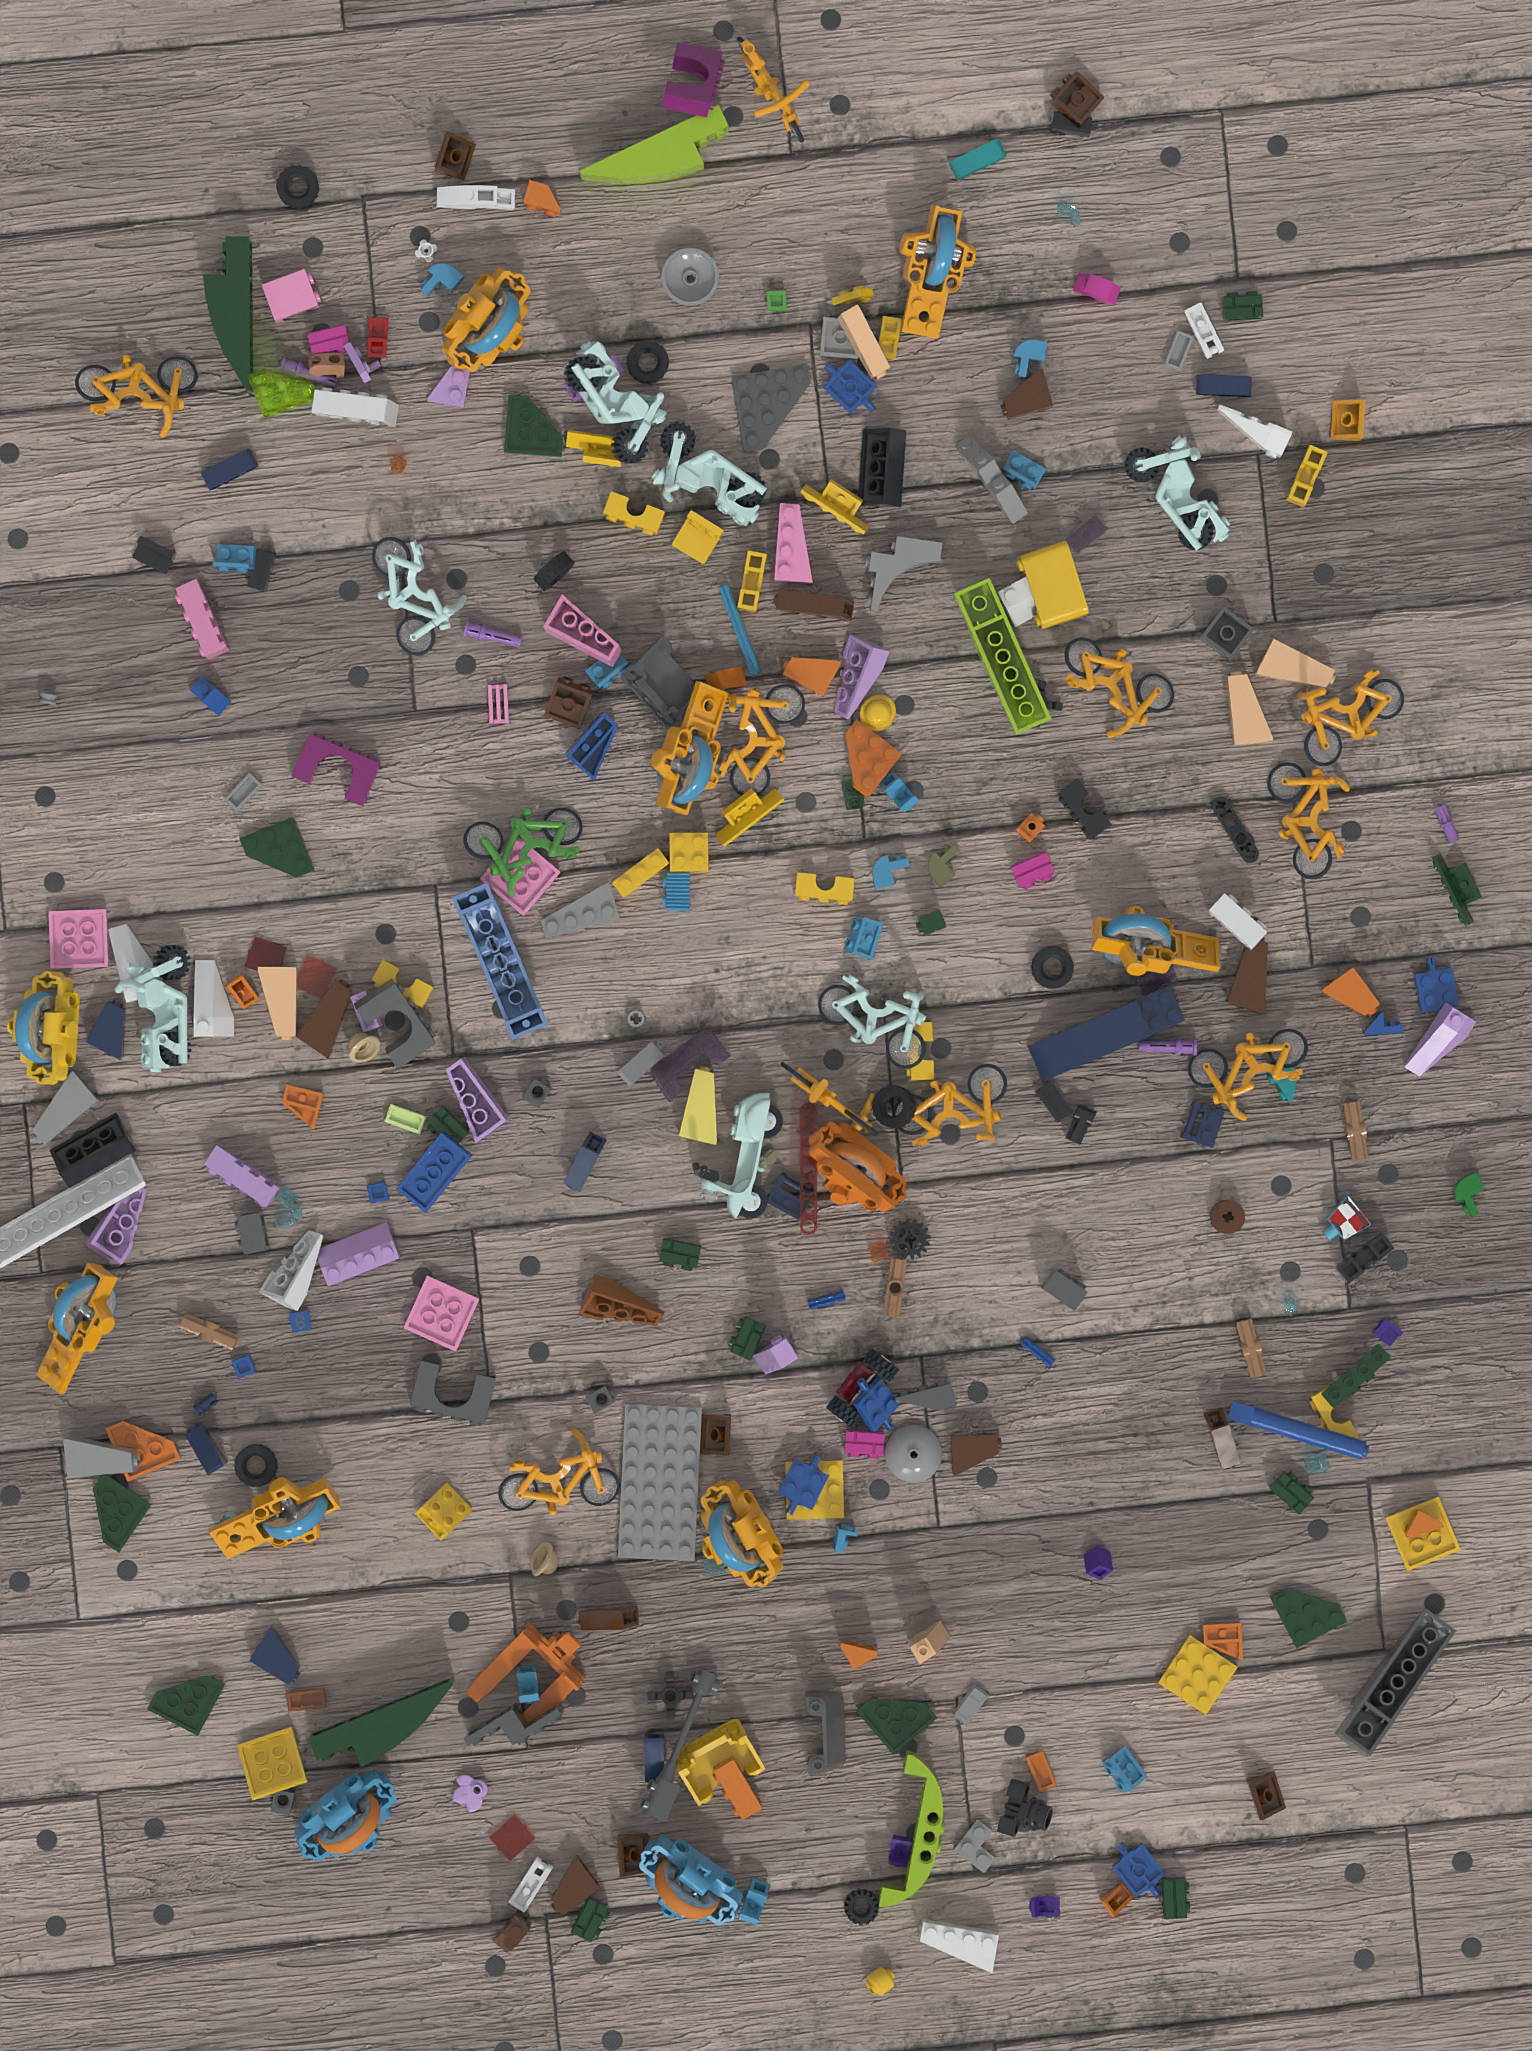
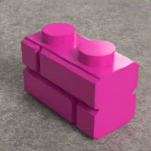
M345 324L307 333L312 354L347 353L344 345L350 341Z
M1046 851L1010 867L1018 887H1023L1024 890L1035 886L1034 881L1041 879L1044 882L1053 878L1051 874L1055 873Z
M846 1429L844 1452L848 1453V1457H860V1454H867V1458L879 1459V1455L883 1456L885 1432Z

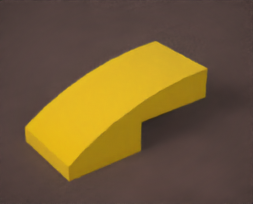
M883 316L879 346L885 358L896 360L902 319Z

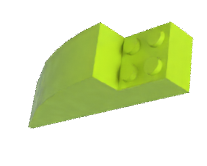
M717 105L713 108V111L709 110L708 117L696 115L580 170V177L583 181L631 185L667 181L687 176L704 169V162L696 147L702 149L708 146L709 141L713 139L718 141L727 136L726 133L729 132V125L720 106Z
M990 578L953 593L968 627L967 632L1015 734L1017 735L1051 720Z

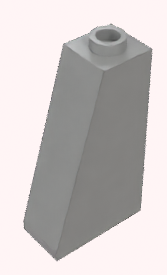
M72 1071L32 1129L35 1133L33 1137L39 1144L47 1145L100 1101L76 1071Z
M75 1436L63 1439L67 1477L126 1473L139 1469L141 1460L135 1449Z

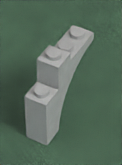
M971 435L955 445L957 451L977 474L1003 514L1012 524L1028 513L1012 484L1001 473L995 460L986 450L982 449Z
M897 536L896 541L892 540L891 552H894V555L871 552V557L867 556L865 566L869 568L868 573L876 574V576H872L870 588H874L873 596L869 595L867 606L871 607L870 612L878 613L885 591L899 575L919 565L928 563L939 564L943 543Z

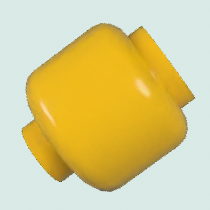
M878 1967L867 1976L866 1986L873 1995L882 1996L894 1987L893 1979L895 1976L889 1968L886 1970L883 1967Z

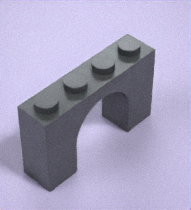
M391 978L355 1002L354 1006L366 1025L383 1013L393 1010L403 1012L409 1017V1027L406 1033L385 1048L387 1055L397 1069H399L435 1045L436 1042L433 1037L436 1035L430 1026L428 1028L425 1027L423 1024L425 1019L422 1014L414 1011L413 1007L415 1005L410 997L405 998L402 994L405 990L399 982L395 983Z
M421 1360L410 1406H414L413 1410L425 1412V1409L433 1411L432 1415L440 1417L447 1414L451 1415L452 1420L462 1421L463 1418L470 1420V1424L481 1426V1423L485 1424L496 1378L478 1373L469 1401L461 1406H449L444 1404L436 1394L435 1386L440 1364Z

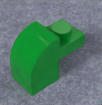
M1477 1172L1459 1179L1453 1189L1454 1202L1462 1200L1461 1207L1464 1213L1469 1214L1471 1217L1479 1214L1471 1196L1485 1190Z

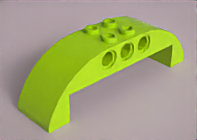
M906 1750L903 1771L905 1774L925 1778L905 1884L902 1886L881 1882L878 1897L879 1907L892 1906L912 1896L928 1878L934 1865L936 1853L940 1854L942 1842L939 1836L944 1833L945 1823L943 1820V1798L939 1783L928 1764L911 1750ZM931 1812H935L937 1814V1816L933 1819L927 1817L928 1814ZM928 1831L934 1833L930 1838L924 1836ZM924 1850L930 1852L926 1857L920 1855Z

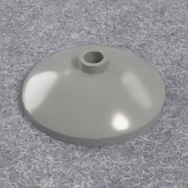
M681 249L673 253L666 260L661 275L662 285L667 295L673 301L685 306H696L706 302L715 293L719 283L718 267L712 257L700 249ZM693 276L694 281L688 282L687 277Z
M906 1425L897 1429L889 1437L885 1446V1461L889 1470L897 1478L906 1482H920L928 1479L937 1471L942 1460V1448L938 1438L931 1430L920 1425ZM912 1451L917 1452L916 1458L910 1456Z

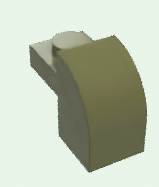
M948 845L940 852L942 854L941 857L934 852L929 859V874L940 888L955 876L954 872L946 865V862L960 851L955 845L953 847Z

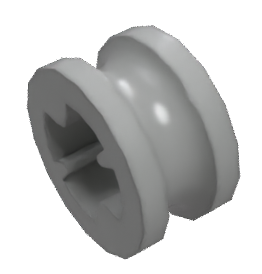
M40 693L42 699L39 700V703L56 705L55 699L57 695Z
M640 1010L631 1011L627 1017L628 1023L632 1027H640L645 1019L644 1014ZM634 1013H638V1017L642 1018L641 1022L638 1021V1024H634V1021L630 1019L631 1015L634 1016Z

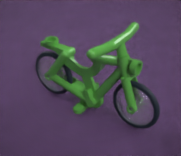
M530 808L523 809L520 818H514L511 821L510 827L512 831L502 857L499 853L504 845L503 835L495 825L488 822H476L469 826L464 833V846L473 857L482 860L490 859L493 864L490 865L491 876H504L508 882V895L513 897L516 894L515 886L517 881L525 872L521 867L531 863V858L527 857L531 849L542 847L548 851L549 857L565 855L567 859L575 857L576 853L579 852V846L571 848L559 847V845L575 843L582 834V821L574 811L567 808H555L546 814L543 821H536L529 818L531 814ZM529 831H544V834L550 841L534 839ZM520 835L526 844L521 849L519 860L508 863L517 837ZM517 869L513 875L510 873L511 870Z

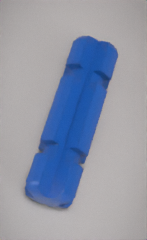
M838 1291L836 1294H827L818 1297V1299H809L808 1304L809 1308L813 1310L818 1308V1306L824 1307L834 1304L836 1301H845L846 1298L843 1291Z
M1025 1337L1021 1345L1026 1349L1028 1348L1030 1353L1040 1361L1042 1360L1047 1367H1050L1055 1359L1047 1355V1352L1036 1343H1032L1033 1341L1030 1338Z

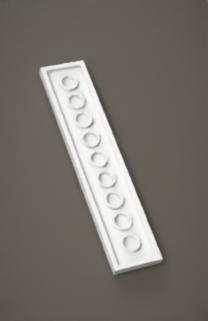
M131 1153L0 1227V1268L146 1186L147 1184Z

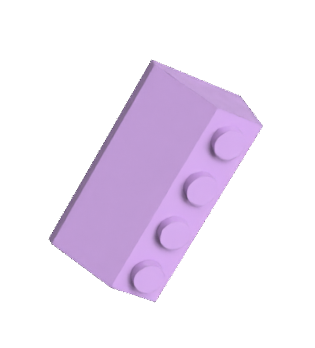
M387 1222L319 1249L318 1261L328 1286L401 1258Z

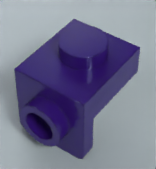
M893 1835L888 1858L889 1865L907 1867L912 1838Z
M1036 1896L1031 1898L1029 1910L1032 1918L1060 1916V1896Z

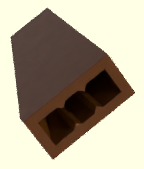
M778 590V594L775 595L774 599L776 609L780 611L852 621L854 602L845 597Z
M1264 937L1252 950L1246 946L1244 947L1226 1000L1227 1003L1259 1014H1264L1266 1000L1268 943L1264 941Z
M342 979L340 981L334 980L296 1036L326 1058H330L352 993V990L349 989L350 984Z

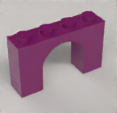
M678 42L672 69L698 75L705 82L699 85H685L667 81L662 108L708 117L709 110L713 111L715 99H712V97L716 98L718 86L715 85H719L722 73H719V71L723 72L725 60H721L723 52Z
M316 732L314 735L309 734L291 777L311 785L322 760L333 755L342 756L351 763L353 768V779L344 799L364 807L381 766L377 762L378 758L367 755V758L360 755L361 751L352 747L349 750L342 748L343 744L332 740L331 743L325 741V736Z

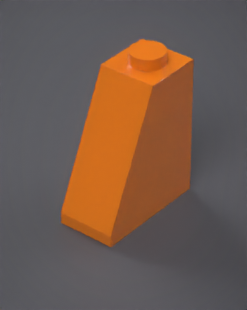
M792 657L790 661L786 659L781 670L784 671L783 676L823 697L842 662Z
M1353 967L1320 990L1323 994L1362 1016L1366 1014L1368 1016L1373 1015L1378 1011L1377 1006L1380 1005Z

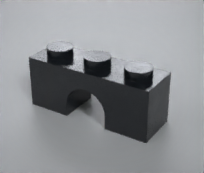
M1078 779L1058 793L1060 795L1058 800L1064 807H1069L1072 811L1069 813L1075 822L1079 821L1083 826L1081 831L1087 838H1095L1112 825L1101 809L1091 815L1082 811L1081 801L1089 793Z
M1379 1233L1337 1265L1335 1269L1346 1283H1350L1360 1276L1367 1267L1382 1259L1395 1248L1383 1233Z

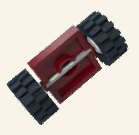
M871 1349L863 1359L872 1370L859 1362L837 1389L836 1393L847 1402L845 1403L835 1395L826 1406L834 1416L852 1429L862 1418L852 1408L854 1406L853 1402L862 1391L857 1381L860 1378H864L867 1385H869L880 1374L890 1382L899 1371L887 1358L874 1349Z

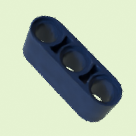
M1196 375V395L1251 397L1252 377Z
M249 448L201 472V475L210 491L254 470L259 465Z

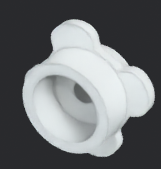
M421 240L415 255L418 258H424L427 262H431L434 252L437 251V246L435 244L431 245L426 240Z

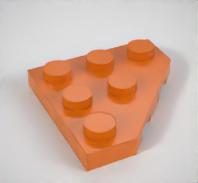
M856 719L845 733L844 738L847 744L852 786L866 798H869L902 753Z
M126 1421L105 1428L112 1445L137 1450V1455L140 1456L141 1463L139 1469L134 1472L124 1473L127 1482L181 1460L175 1442Z

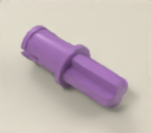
M1443 804L1436 807L1435 811L1441 823L1440 828H1443L1448 840L1447 842L1450 843L1459 839L1453 824L1454 820L1452 821L1446 805Z

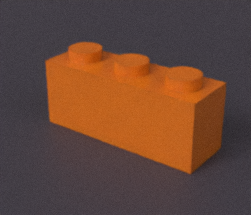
M733 1756L713 1767L714 1773L712 1776L717 1784L721 1783L724 1790H722V1793L726 1800L730 1799L734 1806L731 1808L736 1817L740 1816L744 1820L762 1809L759 1799Z

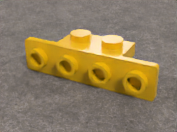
M568 430L566 447L583 449V462L621 467L619 459L614 457L616 454L612 453L614 446H611V443H614L612 439L615 436ZM633 444V447L631 448V450L628 451L627 453L633 454L632 451H633V448L635 447L634 444Z
M830 480L822 494L807 484L801 489L800 493L803 494L805 499L814 501L823 511L835 515L838 521L849 524L855 532L865 534L870 527L854 516L863 500L834 480Z
M751 788L721 811L729 824L715 834L716 838L724 847L781 804L784 798L776 789H773L763 798L759 799Z

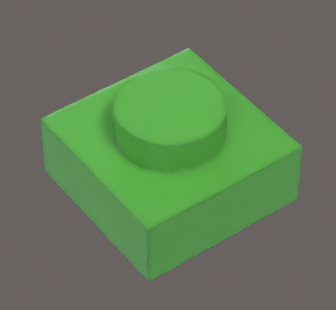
M767 291V311H787L786 291Z

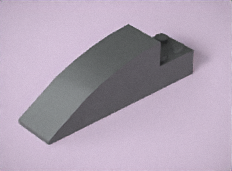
M1424 1608L1351 1702V1705H1353L1352 1709L1334 1734L1364 1757L1371 1756L1456 1630Z

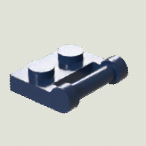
M1192 1101V1109L1184 1132H1181L1180 1137L1213 1148L1225 1112ZM1200 1109L1204 1111L1197 1134L1193 1136L1191 1133Z
M782 1172L767 1199V1203L800 1220L816 1190L807 1188L787 1177V1174ZM784 1183L806 1195L804 1201L781 1189V1185Z

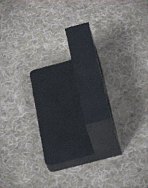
M1054 112L1051 132L1089 138L1092 118L1087 117L1078 126L1066 114L1062 115L1061 113Z
M140 536L137 541L138 546L132 558L167 574L177 554Z
M257 549L255 569L251 571L247 587L267 592L276 559L275 553Z
M1051 1081L1035 1091L1056 1123H1059L1063 1118L1072 1113V1110Z

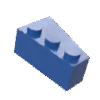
M601 711L564 755L595 781L618 724Z

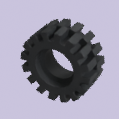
M859 1888L856 1891H851V1894L847 1895L844 1902L845 1914L854 1924L867 1925L870 1921L873 1922L879 1910L877 1897L873 1892L867 1891V1889L860 1890ZM858 1900L868 1902L869 1909L866 1913L859 1914L855 1911L854 1904Z

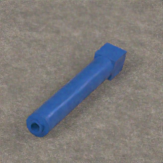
M1237 1401L1232 1402L1227 1419L1360 1460L1362 1457L1367 1456L1369 1446L1366 1445L1367 1441Z

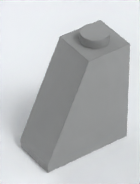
M650 1042L617 1073L630 1087L664 1057L662 1053L665 1050L658 1042L655 1044Z

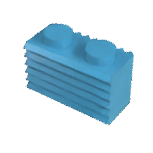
M667 872V876H663V887H666V895H663L662 906L666 907V911H689L690 872Z

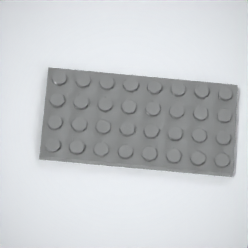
M625 1404L618 1558L695 1561L702 1407Z

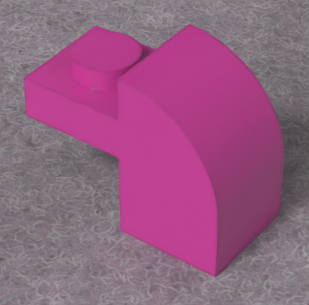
M1079 273L1073 291L1090 296L1099 302L1115 305L1121 287L1102 277Z

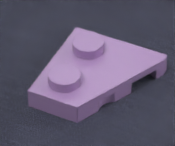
M451 366L432 391L427 401L464 408L470 371Z

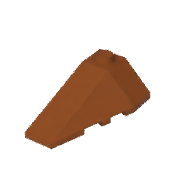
M594 1274L587 1286L579 1314L596 1320H603L604 1317L614 1318L615 1322H621V1319L632 1320L634 1324L657 1326L664 1315V1311L614 1280Z

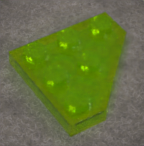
M268 369L247 375L264 418L313 402L315 388L312 381Z

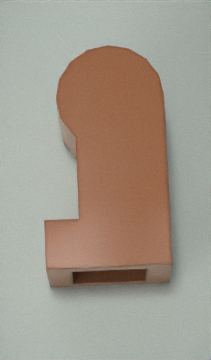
M343 352L321 353L309 356V373L312 376L336 375V378H344L345 362Z

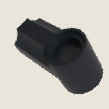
M1079 1103L1065 1138L1080 1145L1097 1111Z

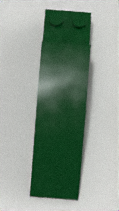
M226 236V242L222 243V251L226 256V261H223L222 264L225 275H203L205 297L210 319L220 347L248 394L254 395L252 241L249 236Z
M451 1677L312 1733L308 1739L316 1759L328 1760L338 1751L340 1754L350 1751L352 1746L361 1767L380 1758L409 1737L427 1720L452 1687L455 1678Z

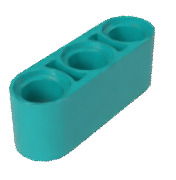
M995 139L949 162V165L958 181L1004 159L1007 155L999 139Z

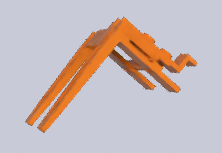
M530 1623L475 1679L466 1693L475 1702H478L534 1649L560 1675L540 1695V1700L532 1703L522 1713L527 1722L560 1703L573 1689L577 1691L583 1684L586 1676L572 1662L577 1655L576 1650L581 1646V1643L569 1631L566 1633L562 1632L561 1634L555 1631L548 1638Z

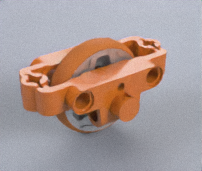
M828 1122L809 1136V1154L817 1161L818 1175L823 1182V1187L831 1192L830 1198L834 1203L849 1205L857 1201L870 1211L879 1209L882 1212H887L906 1198V1180L895 1171L897 1168L896 1162L848 1124L841 1123L836 1125L834 1122ZM886 1183L890 1188L883 1192L882 1188Z

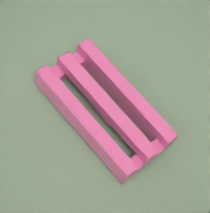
M507 684L488 685L490 724L509 723ZM492 689H496L497 720H494ZM500 689H503L505 719H501Z

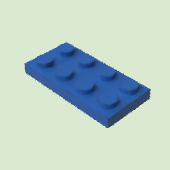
M442 1131L396 1190L427 1213L472 1157V1154Z

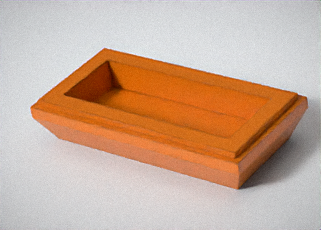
M1043 1750L1025 1757L1040 1793L1057 1786Z

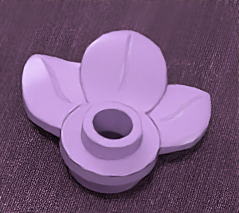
M470 1775L457 1777L456 1780L460 1787L454 1791L452 1799L460 1804L466 1803L468 1812L478 1810L483 1804V1797L488 1792L486 1782L481 1779L475 1780ZM475 1787H479L481 1791L477 1792Z

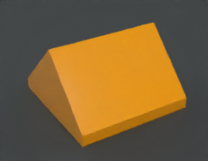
M1365 399L1333 401L1330 439L1360 441L1363 438Z

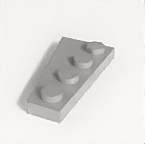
M610 882L542 919L541 924L545 938H552L620 919Z

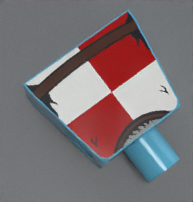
M1346 1195L1326 1217L1330 1226L1323 1231V1234L1329 1241L1338 1234L1345 1240L1369 1227L1371 1223L1351 1198Z

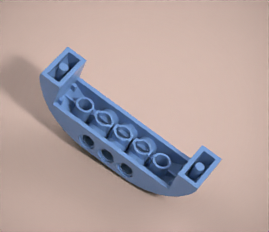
M488 883L452 897L503 1015L511 1039L514 1040L547 1026L546 1018Z

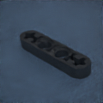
M1224 797L1215 798L1211 804L1212 810L1242 860L1246 863L1255 862L1259 857L1258 849L1229 801ZM1218 800L1225 802L1223 806L1225 811L1228 809L1231 811V813L1224 815L1222 818L1220 817V814H1223L1222 810L1215 807ZM1228 816L1234 817L1236 821L1233 827H1227L1225 824V819ZM1237 833L1245 835L1244 843L1239 844L1235 841ZM1249 842L1251 846L1247 848L1249 851L1255 852L1253 855L1254 859L1246 858L1247 851L1245 848L1241 851L1239 847L1245 846Z

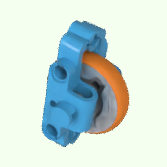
M369 1770L361 1777L358 1774H352L307 1809L299 1818L301 1825L294 1831L297 1845L303 1857L312 1858L314 1861L320 1862L330 1854L334 1858H338L350 1851L354 1854H357L362 1849L366 1852L371 1851L377 1844L376 1838L380 1835L378 1826L390 1816L391 1809L389 1807L396 1802L394 1787L388 1776L384 1773L379 1774L375 1770ZM374 1786L379 1797L375 1798L367 1791ZM316 1833L318 1842L320 1843L318 1846L312 1834Z
M660 1836L657 1840H651L647 1843L641 1854L642 1860L639 1868L647 1874L646 1882L658 1892L657 1902L661 1905V1911L665 1916L669 1918L677 1916L681 1920L686 1917L696 1919L702 1923L709 1919L718 1926L735 1919L741 1907L740 1902L743 1895L735 1888L736 1880L732 1875L683 1840L678 1839L673 1843L668 1838ZM662 1853L667 1859L658 1864L657 1861ZM720 1897L725 1899L721 1909L718 1908Z

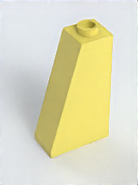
M700 1066L699 1070L695 1069L679 1136L716 1145L714 1073L710 1072V1068Z

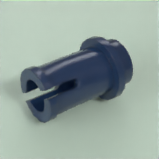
M211 1392L198 1403L196 1401L193 1407L199 1415L205 1414V1411L218 1403V1400Z

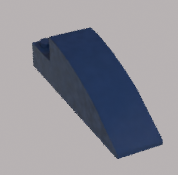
M1169 985L1027 1047L1042 1081H1045L1148 1038L1155 1033L1185 1021Z

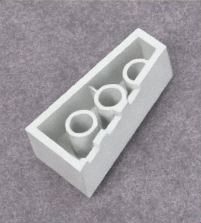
M922 1919L919 1935L920 1942L993 1973L999 1938L997 1931Z

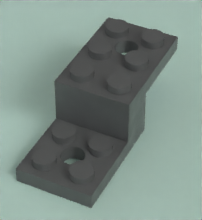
M515 1703L468 1732L464 1741L467 1746L471 1744L475 1746L483 1741L485 1735L489 1733L491 1736L498 1732L501 1727L512 1745L516 1743L521 1745L528 1740L530 1734L534 1733L537 1735L543 1731L549 1722L551 1725L561 1719L564 1707L561 1703H558L527 1722Z

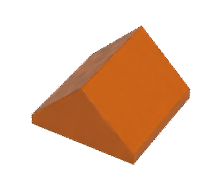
M840 1639V1647L854 1670L878 1656V1648Z

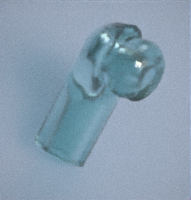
M1068 203L1058 205L1057 212L1070 217L1073 227L1082 224L1075 206Z
M292 1210V1217L277 1219L276 1227L280 1229L294 1226L303 1219L302 1210Z

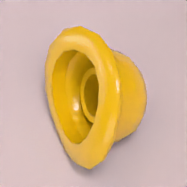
M877 694L871 696L861 706L859 713L860 721L872 731L885 730L892 724L896 716L894 702L886 695Z

